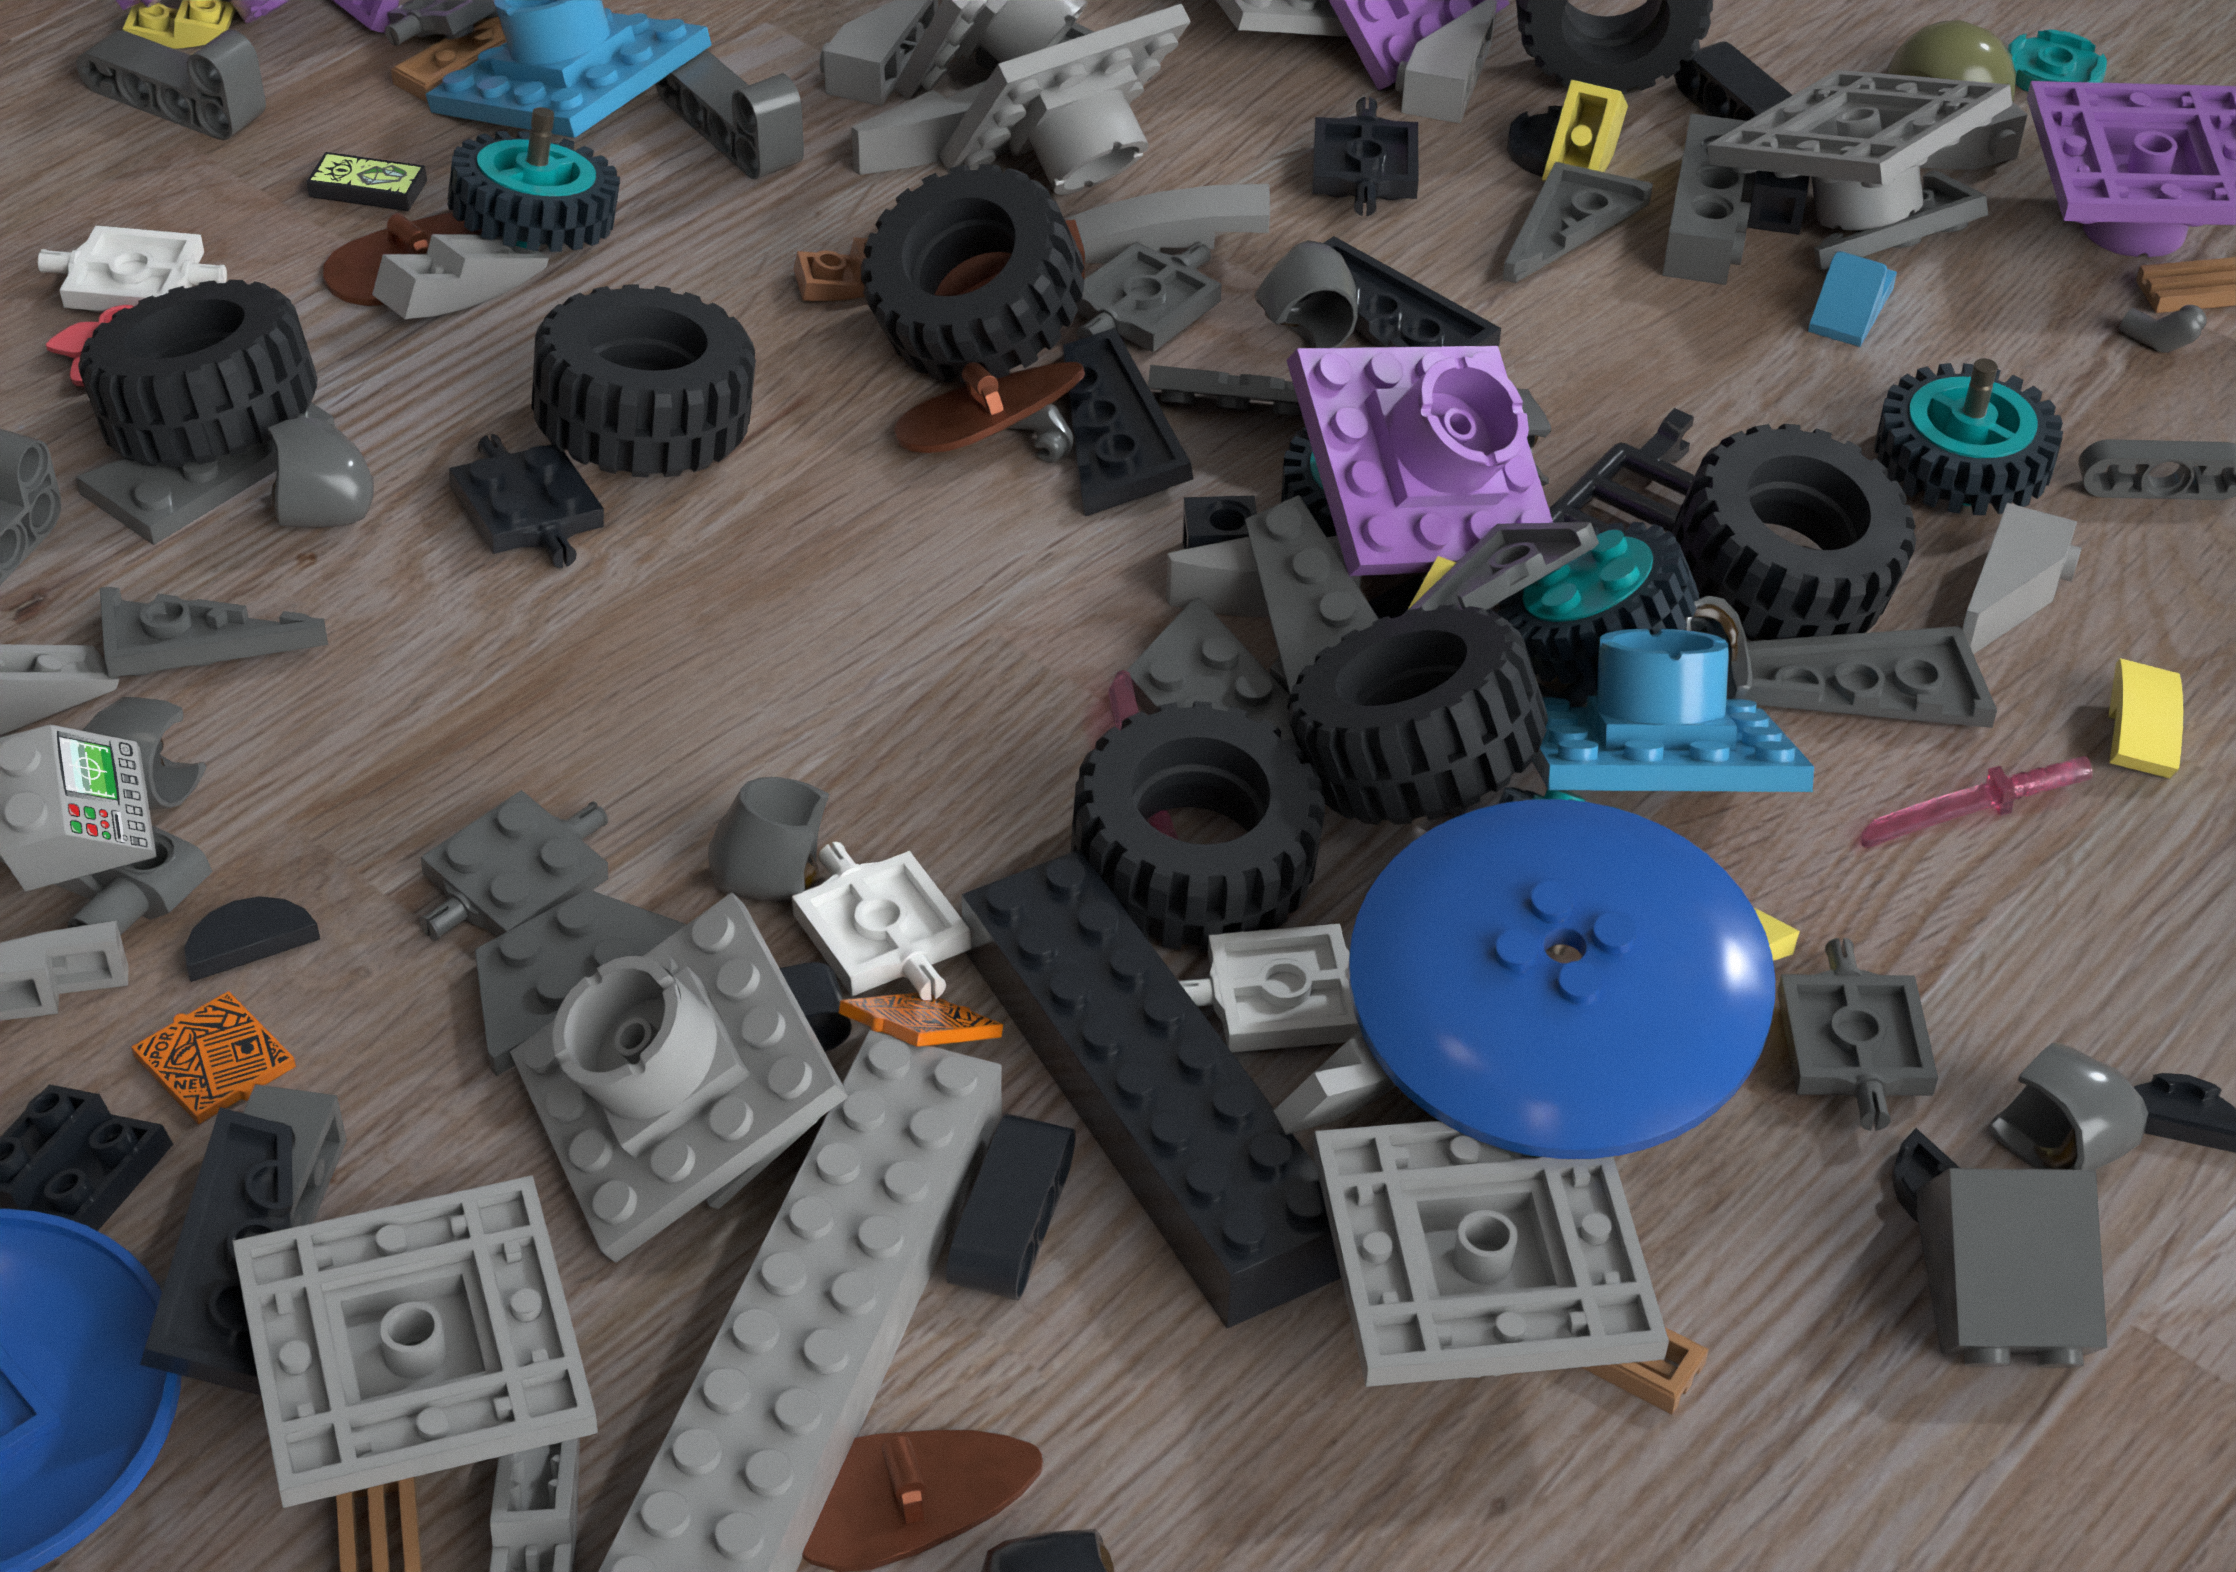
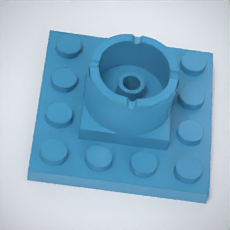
M494 0L506 43L481 52L478 55V60L467 68L445 75L442 79L443 83L425 95L431 113L527 130L532 129L533 109L538 107L548 108L555 113L553 129L551 130L552 134L575 138L703 52L712 44L707 26L687 24L682 19L659 20L647 18V15L643 13L631 15L612 13L610 9L604 8L602 0Z
M1628 629L1603 634L1599 643L1597 696H1587V707H1570V701L1566 699L1543 697L1548 717L1545 727L1546 733L1538 753H1534L1532 762L1548 790L1813 792L1814 765L1762 708H1756V702L1745 699H1726L1729 649L1726 640L1707 633L1675 629H1660L1655 635H1651L1648 629Z

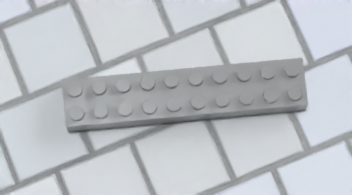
M869 1030L842 1084L849 1097L828 1112L598 1572L797 1571L803 1558V1550L852 1443L862 1428L1002 1119L1001 1064L933 1046L916 1047L893 1036Z

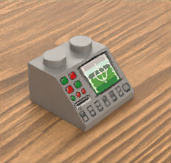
M51 724L0 737V856L25 892L157 857L141 751L137 742Z

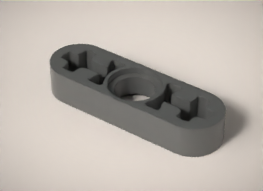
M2106 439L2089 445L2081 453L2078 460L2079 470L2086 490L2097 497L2226 500L2236 496V444L2230 442ZM2174 462L2179 464V468L2169 476L2157 478L2149 475L2151 470L2161 463Z

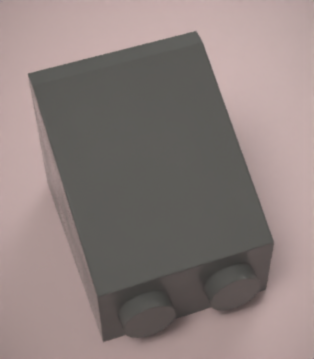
M1949 1168L1915 1190L1917 1196L1916 1211L1941 1354H1964L1965 1366L1968 1367L2009 1366L2010 1355H2037L2038 1367L2075 1368L2084 1366L2083 1355H2089L2107 1348L2096 1170Z

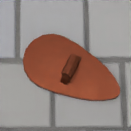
M400 213L394 214L389 218L386 229L350 241L333 251L323 266L324 284L332 295L347 303L363 306L385 305L372 295L383 254H427L432 234L481 235L482 229L471 232L464 227L465 221H457L452 216L453 213L434 215L410 221Z
M975 362L969 363L962 371V378L967 386L928 399L911 408L898 420L894 429L898 443L901 447L911 452L920 453L951 451L973 444L1006 429L1041 410L1045 405H1049L1059 399L1084 377L1083 366L1078 362L1050 364L1009 373L1010 375L996 379L980 364Z
M924 1430L880 1433L856 1437L802 1552V1557L815 1566L837 1572L872 1570L917 1555L963 1534L996 1516L1021 1497L1042 1472V1453L1032 1443L1003 1434L975 1430Z

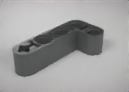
M229 29L222 32L192 55L127 31L116 30L83 52L76 60L77 70L81 79L92 91L219 140L229 139L263 114L266 109L256 51L251 42L236 30Z
M705 49L655 83L657 92L665 104L748 177L758 179L802 161L804 157L801 99L796 86L786 74H777L748 85Z
M0 429V585L51 533L57 524L62 506L58 483L46 443L39 439Z

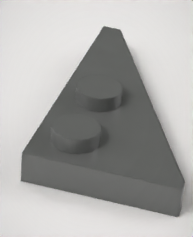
M1555 161L1505 261L1503 280L1517 283L1648 206L1651 200L1653 183Z
M1592 523L1496 524L1408 610L1423 607L1425 611L1436 610L1439 605H1456L1460 610H1465L1468 606L1483 608L1486 611L1497 605L1500 601L1595 548L1599 542Z
M99 588L104 657L109 678L126 675L141 676L159 670L192 665L207 666L218 661L328 645L324 618H312L303 613L283 611L279 617L280 622L248 618L245 605L202 599L188 601L178 596L159 593L153 601L147 604L122 600L119 588Z

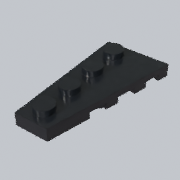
M219 1108L140 1365L261 1395L233 1240L291 1228L290 1212L293 1207L291 1126L226 1108Z

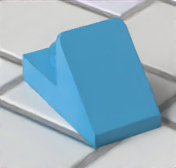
M1837 251L1830 264L1808 332L1861 347L1893 291L1897 272L1887 269V266L1883 263Z

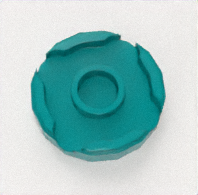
M2048 29L2038 31L2037 37L2026 39L2027 33L2017 36L2008 46V51L2012 56L2016 71L2015 85L2024 91H2029L2031 81L2103 83L2107 59L2104 54L2101 56L2096 54V45L2082 36L2071 32Z

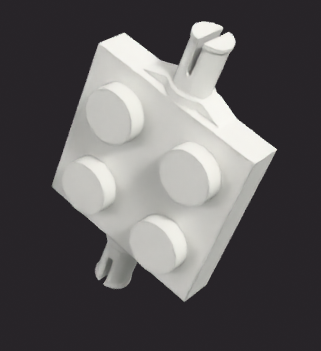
M95 226L88 240L77 250L61 252L41 249V253L38 255V269L41 273L68 274L60 288L64 308L83 309L97 313L119 305L136 306L139 300L152 295L157 297L169 293V289L180 286L189 288L193 285H199V282L215 280L216 283H226L227 280L225 265L199 264L204 254L202 238L199 234Z
M832 842L833 850L829 844L823 847L819 853V861L832 876L822 885L793 895V915L851 996L897 978L905 977L915 987L921 999L932 1000L931 993L935 999L940 997L946 988V983L933 968L932 964L970 950L971 930L912 853L907 851L881 862L859 865L855 864L840 842Z
M1340 923L1209 935L1208 957L1211 967L1209 978L1179 981L1197 1006L1212 1005L1215 1013L1222 1020L1227 1047L1232 1053L1347 1042L1360 1030L1354 1015L1349 989L1348 968L1350 952L1346 949Z

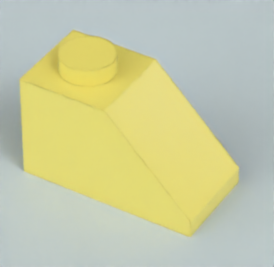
M1571 80L1542 177L1543 182L1546 181L1555 161L1605 172L1614 155L1628 108L1621 91Z

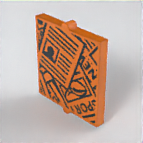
M229 991L187 1015L183 1013L175 1015L172 1024L131 1047L134 1057L198 1125L218 1114L220 1107L228 1108L241 1099L248 1101L255 1084L266 1085L296 1067L294 1057Z
M919 993L840 1000L838 1012L871 1027L872 1031L886 1033L916 1047L1001 1038L1004 1025L970 1011L969 1007L958 1006L941 998L935 999L934 995H931L932 1000H923Z

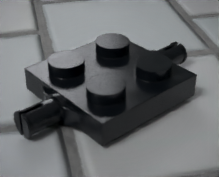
M1362 97L1356 102V116L1345 118L1315 117L1312 194H1327L1336 198L1355 196L1354 210L1360 216H1363L1364 203H1366V216H1370L1376 211V197L1385 200H1398L1400 198L1417 199L1418 122L1392 121L1377 117L1378 105L1372 97H1369L1368 109L1365 108L1366 97Z
M491 434V441L487 435L482 437L478 442L477 448L484 458L473 463L449 468V484L492 553L496 554L520 547H541L547 551L556 567L563 568V561L566 567L570 566L575 561L577 553L567 539L578 533L604 527V508L566 453L559 451L552 444L534 446L525 451L509 453L498 435Z

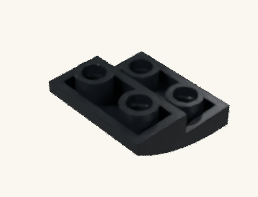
M49 1084L28 1103L26 1110L0 1137V1209L36 1211L55 1215L98 1231L174 1144L162 1124L111 1114L100 1094Z

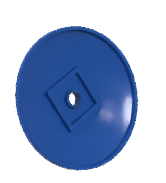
M1532 799L1506 802L1465 813L1432 828L1396 855L1379 874L1361 905L1351 936L1348 970L1349 989L1354 1015L1366 1044L1387 1076L1409 1099L1452 1129L1480 1142L1530 1156L1555 1159H1596L1620 1156L1654 1147L1695 1128L1730 1100L1749 1077L1762 1053L1771 1025L1775 1003V971L1772 952L1760 919L1742 889L1718 863L1686 838L1642 816L1610 806L1562 799ZM1554 945H1568L1578 950L1582 958L1578 961L1560 963L1551 959L1545 951Z
M0 1209V1572H32L64 1554L93 1533L119 1509L138 1487L154 1464L167 1439L177 1410L182 1375L140 1365L162 1294L159 1285L145 1266L117 1242L86 1225L55 1215L15 1209Z

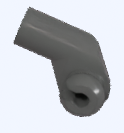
M2185 305L2179 311L2158 320L2136 308H2131L2123 318L2119 331L2157 352L2168 353L2193 343L2201 335V330L2207 323V318L2204 311L2195 305Z
M1053 404L1045 405L1041 410L1007 427L1008 429L1033 430L1037 435L1034 443L1035 448L1043 447L1037 455L1047 462H1057L1062 456L1068 455L1073 445V433Z

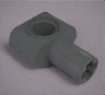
M152 825L157 857L92 874L93 878L103 889L67 922L68 928L117 921L121 936L141 916L152 920L170 913L213 871L205 854L197 846Z

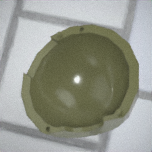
M1962 20L1940 21L1921 28L1909 36L1898 48L1887 69V74L2010 84L2012 101L2014 102L2016 71L2011 54L2004 43L1991 31Z

